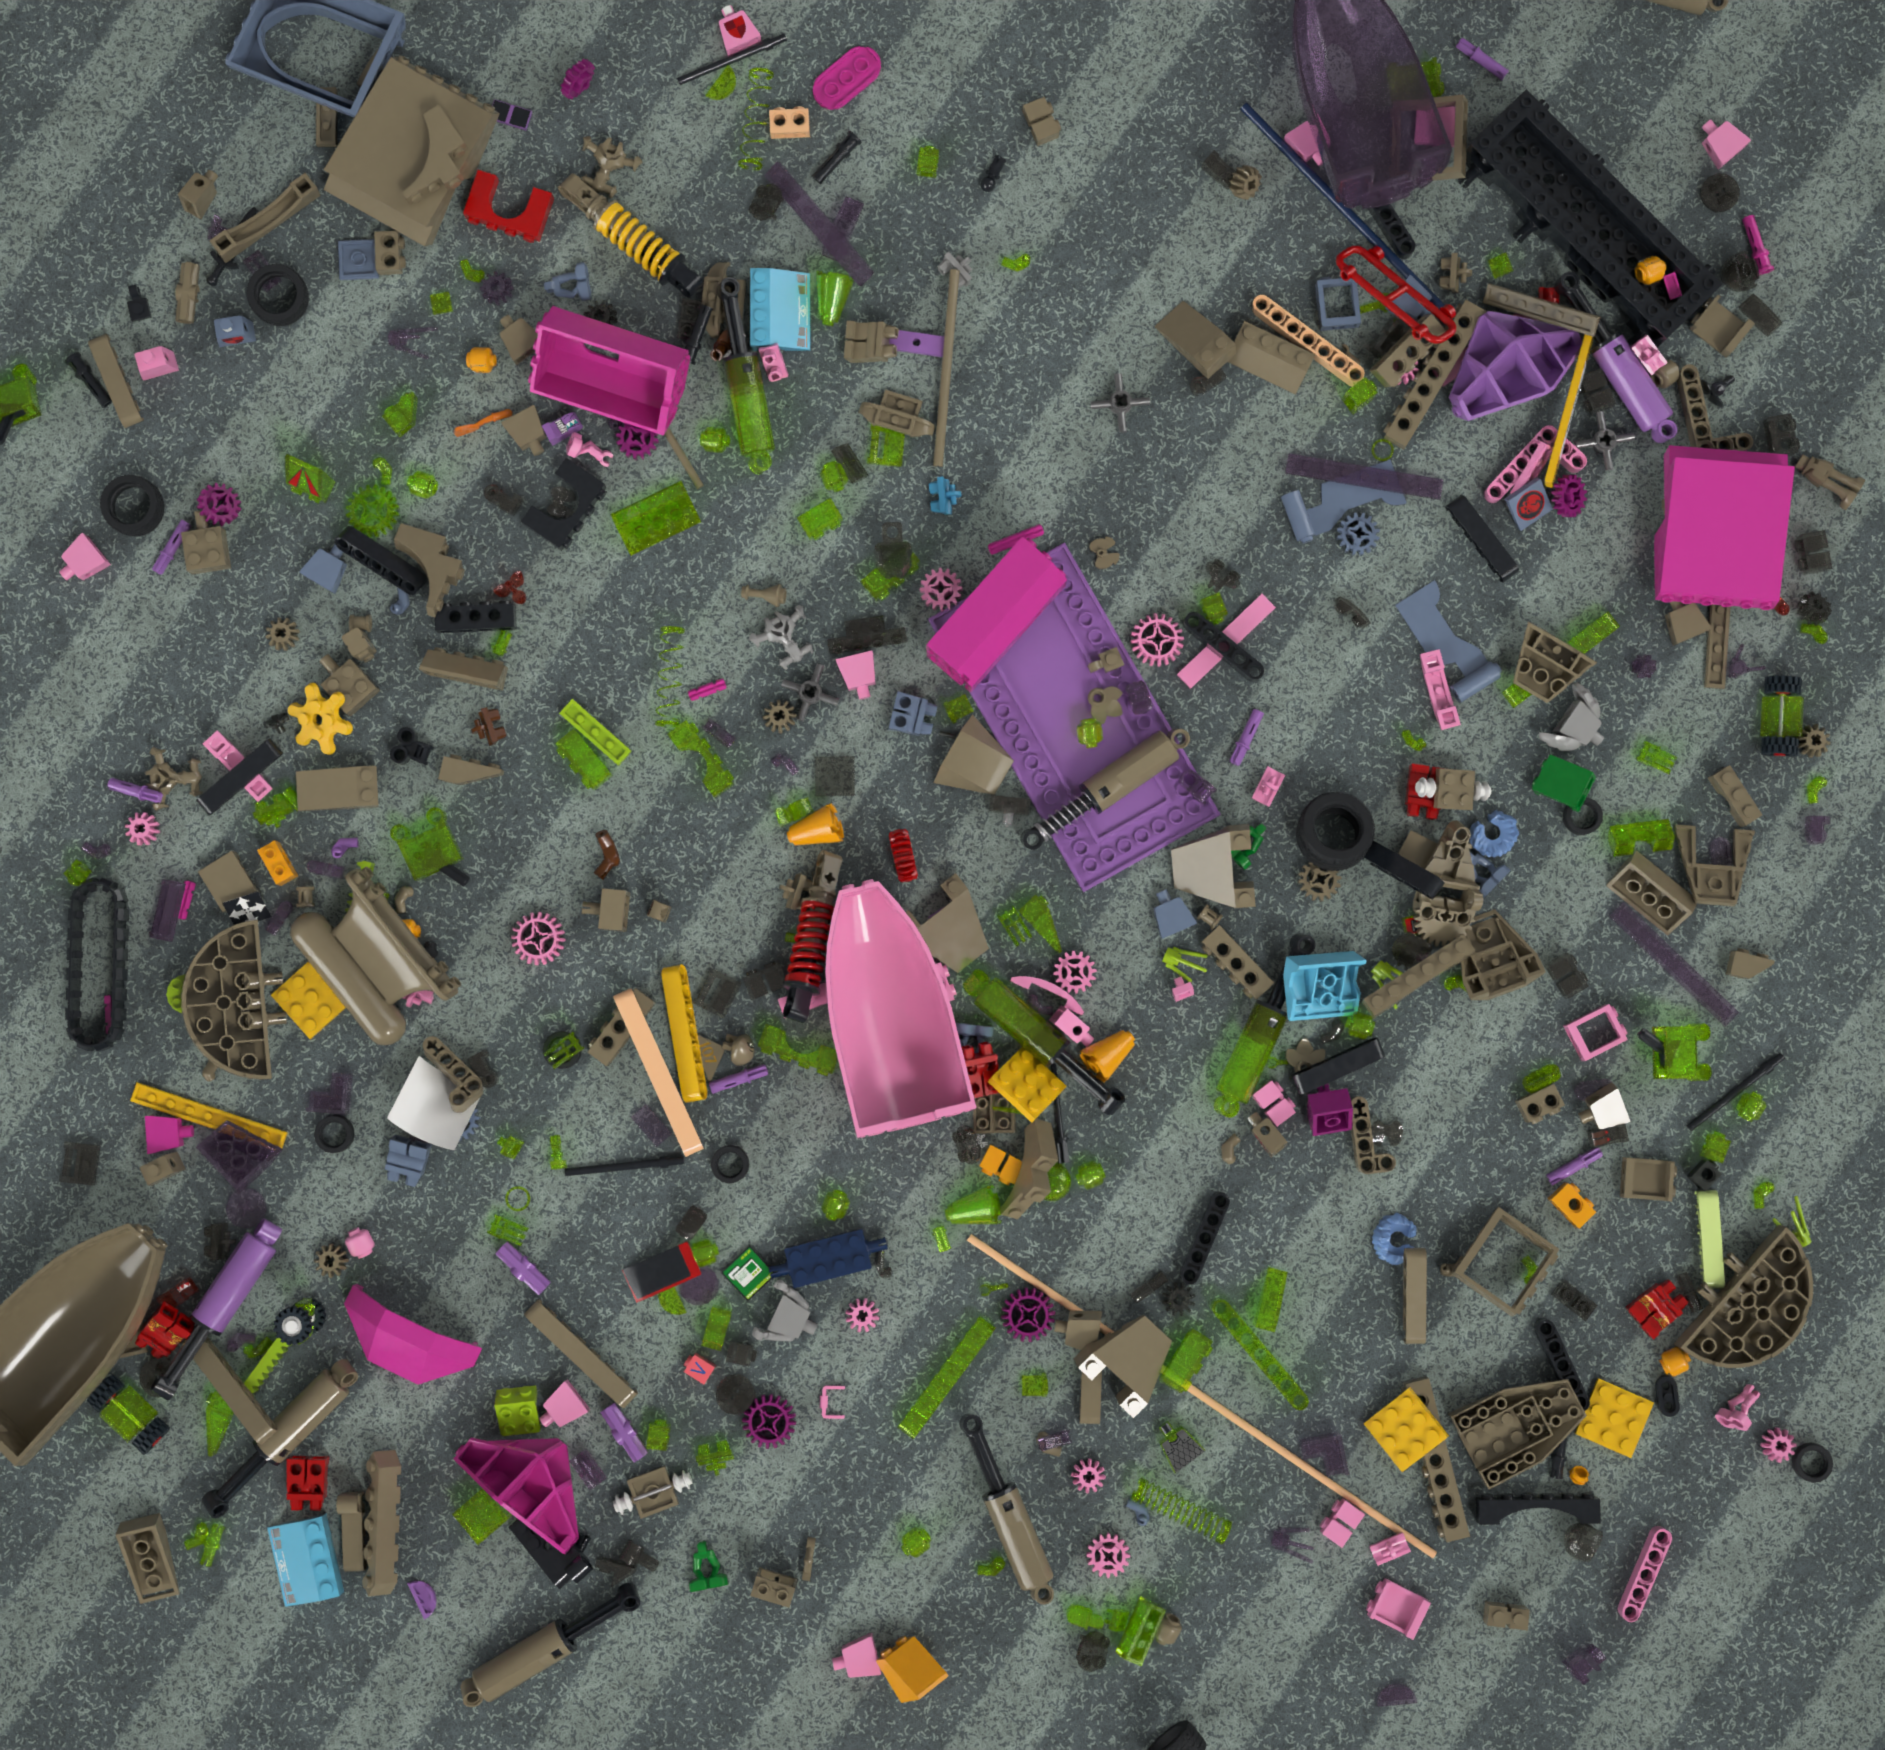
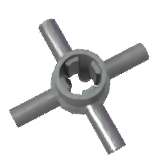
M1117 373L1114 374L1116 392L1111 395L1109 400L1091 401V409L1110 408L1118 416L1119 433L1127 432L1125 414L1130 411L1132 406L1150 405V397L1131 398L1128 392L1123 391L1122 374ZM1121 398L1123 403L1126 402V406H1116L1117 399Z
M1604 411L1596 412L1599 431L1593 436V439L1575 441L1574 445L1578 449L1593 447L1596 452L1603 453L1605 471L1613 470L1610 451L1615 448L1617 443L1634 441L1635 435L1634 433L1616 435L1612 430L1606 428ZM1606 437L1608 439V446H1606V443L1604 441L1600 443L1599 438Z
M821 664L816 665L811 681H805L801 685L783 679L781 686L798 692L803 702L797 720L804 722L809 706L816 704L819 700L835 706L838 705L839 699L822 693V689L818 684L824 668ZM811 687L814 688L815 697L812 698L808 697L807 694H803L805 690H810Z

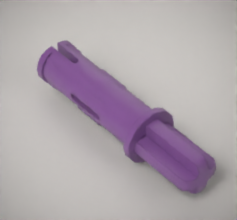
M1461 38L1457 43L1456 48L1469 56V60L1473 59L1501 81L1508 73V69L1482 52L1479 46L1477 48L1464 38Z
M181 519L163 551L160 550L161 554L152 567L154 572L162 575L171 559L174 560L173 556L182 543L181 532L189 531L191 527L189 523Z
M1253 709L1239 741L1235 743L1236 747L1230 758L1232 764L1239 766L1246 751L1250 750V743L1264 715L1263 712Z
M111 778L108 781L109 790L138 797L141 801L148 800L155 803L162 801L163 794L149 789L148 786H138L115 778Z
M764 1064L748 1070L744 1068L739 1073L710 1081L709 1086L712 1094L746 1082L751 1083V1080L768 1075V1070Z
M1594 1147L1582 1155L1578 1154L1577 1158L1546 1174V1177L1549 1178L1548 1180L1553 1186L1584 1167L1588 1168L1590 1163L1603 1156L1602 1151L1599 1147Z

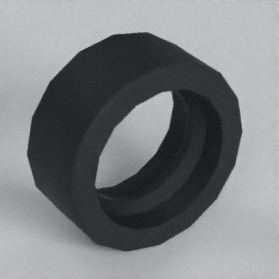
M1586 797L1583 805L1589 806L1594 813V820L1589 827L1580 828L1573 823L1571 819L1573 810H1571L1570 806L1566 805L1563 811L1565 827L1576 835H1586L1596 831L1603 821L1601 806L1589 797Z
M554 1032L544 1042L543 1056L547 1063L554 1068H570L581 1057V1043L570 1032ZM560 1038L568 1039L574 1047L573 1056L564 1062L557 1061L551 1055V1045Z
M339 1115L327 1116L320 1120L314 1132L315 1142L320 1149L328 1153L343 1152L350 1147L355 1135L351 1122ZM333 1122L340 1123L346 1130V1138L338 1146L329 1145L323 1137L325 1127Z
M733 1145L724 1146L717 1150L711 1161V1169L714 1176L721 1182L728 1184L736 1183L744 1178L750 1165L745 1151ZM725 1153H735L740 1157L742 1167L738 1174L727 1176L720 1171L719 1159Z
M1812 1442L1804 1443L1796 1448L1791 1462L1794 1472L1801 1479L1816 1483L1828 1478L1833 1469V1458L1827 1449ZM1808 1451H1817L1823 1458V1468L1816 1474H1808L1801 1467L1802 1456Z

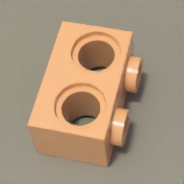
M801 106L794 107L793 109L777 107L774 110H769L771 139L810 137L808 108L805 109ZM780 119L785 121L781 126L775 124ZM797 119L804 120V123L801 125H797L794 122Z

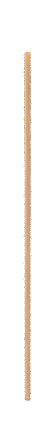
M971 1234L967 1239L968 1242L1069 1311H1084ZM1100 1323L1099 1331L1106 1335L1110 1332L1112 1334L1114 1332L1103 1323ZM1164 1365L1162 1366L1160 1373L1396 1534L1403 1532L1406 1541L1431 1558L1435 1557L1437 1551L1172 1370Z

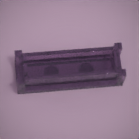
M162 879L160 883L162 885L152 930L149 931V937L173 942L186 884Z

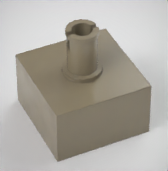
M602 888L601 903L583 901L582 906L590 907V909L582 908V914L599 915L598 928L601 930L627 932L630 892Z

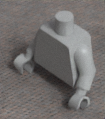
M781 1279L777 1280L773 1287L783 1290L784 1294L768 1329L762 1331L754 1327L752 1336L757 1340H763L764 1338L765 1340L791 1342L795 1338H799L802 1330L813 1335L818 1324L808 1320L811 1312L809 1310V1303L799 1292L788 1286L786 1282Z

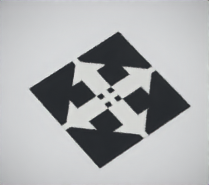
M259 892L222 903L234 925L252 920L261 921L272 917Z

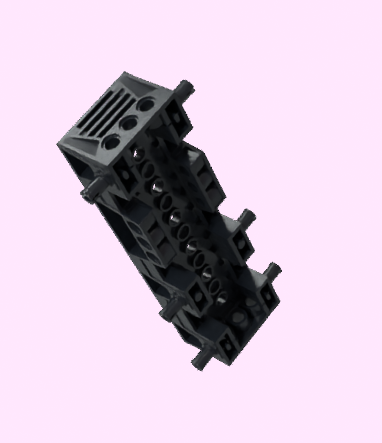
M1526 89L1470 143L1466 150V165L1469 170L1466 172V178L1458 179L1459 184L1461 185L1464 182L1462 187L1466 189L1477 177L1488 187L1495 182L1520 207L1516 215L1523 221L1524 225L1513 234L1514 239L1516 240L1519 237L1517 242L1523 243L1532 232L1543 242L1550 237L1566 253L1565 265L1572 272L1576 273L1579 279L1604 303L1613 300L1631 318L1626 325L1635 335L1627 341L1629 345H1633L1639 339L1648 335L1658 348L1722 285L1714 276L1716 273L1715 269L1712 268L1709 271L1712 267L1710 264L1704 266L1603 166L1605 163L1603 158L1598 161L1601 157L1599 154L1593 156L1548 111L1550 107L1548 103L1544 105L1545 100L1540 99L1538 101ZM1516 149H1523L1525 156L1518 157L1515 153ZM1543 177H1551L1553 179V184H1545L1543 181ZM1578 204L1581 211L1578 213L1573 212L1571 205ZM1599 232H1606L1608 240L1600 239ZM1650 256L1659 257L1666 264L1665 275L1672 272L1676 273L1682 296L1670 300L1663 278L1650 285L1639 282L1635 277V268L1628 267L1627 260L1633 259L1637 266L1640 260ZM1655 287L1663 288L1664 295H1657L1654 291Z

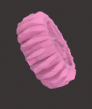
M1155 613L1153 620L1147 615V622L1140 619L1139 623L1141 626H1134V629L1138 632L1131 633L1132 637L1137 638L1131 640V644H1137V646L1132 648V651H1140L1136 657L1140 658L1143 655L1142 663H1146L1147 659L1151 660L1149 666H1153L1154 661H1157V667H1160L1162 660L1165 665H1168V658L1171 661H1175L1176 658L1173 654L1179 656L1181 653L1176 648L1181 649L1184 646L1182 643H1178V641L1184 640L1183 636H1178V634L1182 633V629L1175 630L1178 622L1171 625L1170 623L1173 618L1169 617L1165 621V614H1162L1161 619H1158V615ZM1153 625V635L1141 638L1143 631ZM1159 625L1166 627L1172 636L1162 634ZM1156 633L1157 636H1160L1159 638H1162L1159 646L1153 642ZM1173 642L1172 649L1168 653L1161 655L1162 645ZM1142 644L1152 646L1155 655L1147 652Z
M532 912L530 913V920L527 916H523L524 924L521 921H517L520 929L513 928V931L518 932V935L511 936V939H517V942L513 943L512 947L519 946L515 953L520 954L523 952L520 957L521 960L526 959L528 956V964H531L534 959V964L539 965L541 959L543 965H546L547 957L553 962L552 954L560 956V953L556 951L557 948L564 949V946L559 945V941L565 942L566 939L560 938L559 935L565 934V931L557 930L562 924L557 923L554 925L557 920L555 917L549 921L550 914L546 913L543 918L542 912H538L536 918ZM537 922L547 924L552 932L542 933ZM532 924L531 935L523 939L525 930ZM537 933L540 936H547L541 939L539 944L536 941H530L537 937ZM554 938L552 947L545 953V942ZM534 944L539 951V955L529 953L524 945Z

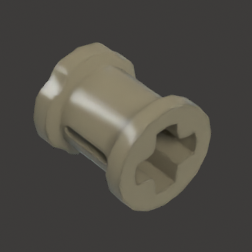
M351 614L349 616L350 631L354 628H360L361 630L371 632V614L366 616Z
M296 887V891H298L297 907H315L312 895L314 887Z
M1206 904L1197 916V919L1210 925V929L1213 930L1223 915H1218Z

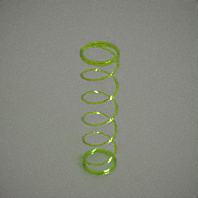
M758 67L749 70L748 77L750 81L758 86L751 88L746 93L748 99L753 103L756 102L750 99L748 95L751 90L757 88L771 90L772 87L759 86L751 80L750 76L760 79L759 77L761 76L753 74V72L761 71L769 73L771 76H766L763 79L770 80L774 77V73L771 70ZM757 103L755 105L747 107L744 113L748 119L754 121L753 119L747 116V109L754 106L770 107V105ZM752 122V123L746 124V125L742 128V132H743L744 135H745L746 137H748L749 139H753V138H751L750 136H748V135L745 134L744 128H745L746 126H748V125H751V124L768 125V123H766V122ZM749 140V141H746V142H744V143H742V144L740 145V150H741V152H742L743 154H745L746 156H749L748 154H746L745 152H743V150H742V145H744V144H746V143H749V142L765 143L766 141H764V140ZM741 159L738 161V165L743 169H749L746 168L749 166L741 163H754L759 166L753 167L755 168L753 170H760L763 168V165L759 161H763V159Z
M662 626L660 631L664 633L660 635V639L671 644L662 639V635L672 632L682 634L685 633L686 629L677 626ZM676 645V646H678V647H680V648H673V649H668V650L662 651L661 653H659L658 656H659L662 660H664V661H666V662H670V661H668V660L662 658L660 655H661L662 653H664V652L684 649V647L681 646V645ZM674 663L679 666L662 669L657 674L662 679L668 680L667 678L662 677L659 673L669 669L683 667V665L679 663ZM673 681V682L677 683V685H671V686L662 687V688L658 689V690L656 691V693H657L660 697H663V698H665V699H668L667 697H665V696H663V695H660V694L658 693V691H660V690H662V689H665V688L681 686L682 683L677 682V681ZM673 700L674 702H678V703H672V704H667V705L659 706L658 708H656L655 711H656L657 714H659V715H661V716H663V717H667V716H665V715L659 713L657 710H658L659 708L666 707V706L678 705V704H681V702L678 701V700ZM675 718L671 719L676 721L657 720L655 725L665 727V724L673 725L671 727H679L680 720Z

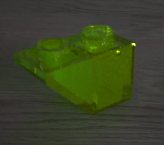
M413 392L404 394L395 406H389L384 411L385 414L382 415L384 420L400 438L415 426L418 398Z

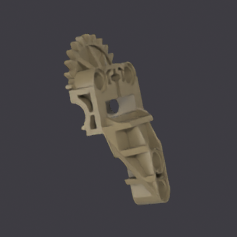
M1457 820L1451 821L1447 825L1424 869L1445 882L1443 887L1463 890L1461 899L1443 898L1436 895L1432 900L1417 891L1413 899L1412 908L1417 914L1413 918L1418 920V922L1414 923V926L1416 928L1420 927L1416 932L1422 934L1421 938L1423 940L1427 939L1426 942L1428 944L1434 941L1435 946H1438L1441 941V945L1444 947L1447 941L1449 943L1452 942L1460 934L1467 936L1465 929L1472 930L1469 924L1476 921L1474 919L1475 913L1483 905V894L1479 891L1480 886L1475 883L1474 865L1472 864L1469 848L1472 849V845L1469 843L1471 833L1465 825Z

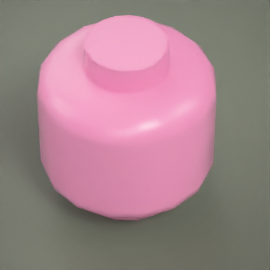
M357 1227L348 1232L349 1236L345 1239V1244L351 1256L360 1259L373 1252L372 1248L375 1244L367 1229L360 1230Z

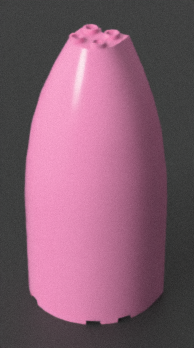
M873 879L863 881L859 887H854V884L843 886L842 890H839L830 925L825 977L832 1038L857 1138H863L866 1135L874 1136L885 1131H896L942 1119L941 1117L943 1116L947 1118L961 1114L963 1111L969 1112L976 1109L952 1007L943 980L927 944L913 921L879 881L874 882Z

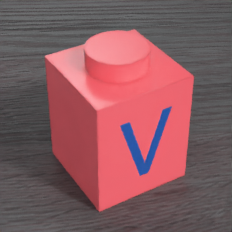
M695 1353L693 1357L689 1355L685 1361L684 1366L686 1369L684 1372L700 1383L705 1384L716 1365Z

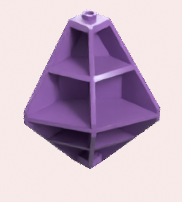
M1487 311L1479 316L1449 395L1453 406V414L1457 418L1469 421L1545 396L1556 388L1579 355L1582 345L1579 333L1547 322L1493 311Z

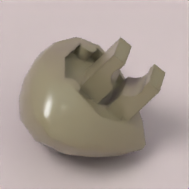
M730 1034L726 1035L727 1042H723L722 1049L731 1051L730 1060L733 1064L742 1066L749 1063L754 1057L755 1052L751 1037L747 1034H742L738 1037Z

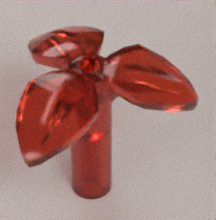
M520 570L516 571L511 576L510 581L508 580L505 584L496 586L493 592L499 597H507L510 593H513V601L517 604H524L526 602V594L521 590H517L524 583L522 572Z

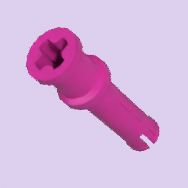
M1749 215L1744 217L1742 222L1753 251L1751 258L1755 261L1758 270L1756 274L1759 276L1770 273L1774 270V266L1771 265L1768 257L1769 250L1764 248L1755 216Z

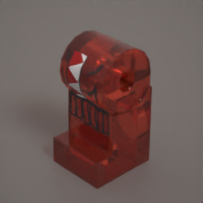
M189 1277L156 1299L160 1305L165 1301L176 1309L197 1293L199 1288L192 1278Z

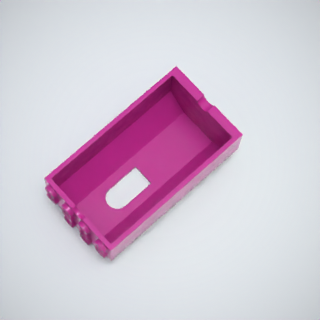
M552 306L549 312H545L542 321L537 323L535 331L538 333V337L533 345L536 355L532 357L531 367H533V371L528 379L530 392L664 436L675 418L677 406L685 389L691 358L688 355L689 351ZM584 343L619 354V360L590 351L585 347Z
M1022 536L926 644L927 657L959 685L965 683V688L970 692L977 687L1066 586V574L1054 565L1049 554L1045 551L1041 553L1035 548L1037 545L1030 538L1025 539Z

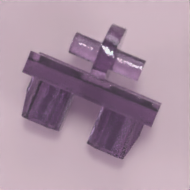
M586 1448L569 1460L589 1490L607 1478Z

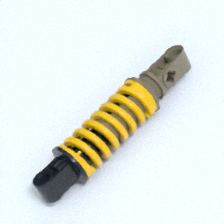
M573 173L558 186V190L564 198L583 211L589 220L594 221L593 229L595 231L601 232L605 238H610L611 243L618 244V248L621 251H625L628 257H634V261L637 264H641L644 270H650V275L658 277L657 279L662 286L671 283L685 297L691 298L704 284L702 278L683 264L685 261L683 254L675 251L669 244L661 247L663 239L660 237L653 241L655 232L649 231L646 233L647 226L645 224L638 227L639 219L633 218L630 220L631 213L629 211L622 214L624 208L617 200L609 203L605 196H600Z

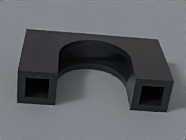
M565 458L555 474L559 479L577 491L579 505L575 513L569 518L555 520L534 506H531L521 520L524 526L560 551L563 548L567 549L571 545L573 534L581 531L584 526L583 520L586 516L590 517L596 508L594 505L598 500L602 501L607 493L605 491L607 487L604 483L568 458Z

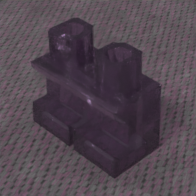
M1590 1644L1586 1649L1579 1647L1565 1658L1562 1663L1577 1681L1585 1685L1589 1681L1586 1675L1593 1669L1601 1671L1602 1669L1599 1665L1607 1658L1598 1647L1596 1648L1593 1644Z

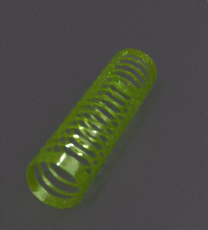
M1141 1477L1139 1479L1138 1490L1136 1492L1135 1490L1133 1491L1131 1501L1137 1503L1145 1489L1139 1503L1141 1505L1147 1490L1153 1484L1145 1508L1148 1507L1153 1492L1159 1487L1151 1511L1154 1509L1159 1495L1164 1491L1162 1502L1157 1510L1158 1514L1165 1498L1170 1493L1169 1502L1163 1512V1516H1165L1171 1500L1176 1496L1173 1510H1171L1168 1517L1169 1519H1171L1176 1504L1182 1499L1180 1510L1174 1522L1178 1520L1182 1507L1188 1502L1185 1515L1180 1522V1525H1182L1188 1509L1194 1504L1192 1515L1186 1524V1528L1189 1527L1194 1512L1199 1508L1197 1520L1192 1527L1193 1531L1200 1515L1205 1510L1204 1520L1198 1529V1534L1203 1528L1206 1517L1211 1513L1209 1525L1206 1527L1203 1535L1206 1536L1212 1520L1217 1516L1215 1527L1209 1539H1212L1218 1523L1223 1519L1221 1530L1217 1534L1215 1542L1221 1545L1225 1542L1230 1533L1232 1521L1225 1520L1224 1517L1219 1519V1515L1213 1516L1212 1511L1207 1514L1206 1508L1201 1511L1200 1505L1195 1508V1503L1190 1504L1189 1500L1184 1502V1498L1180 1497L1178 1499L1177 1494L1172 1497L1171 1491L1166 1494L1165 1488L1160 1491V1486L1155 1487L1154 1482L1149 1485V1481Z

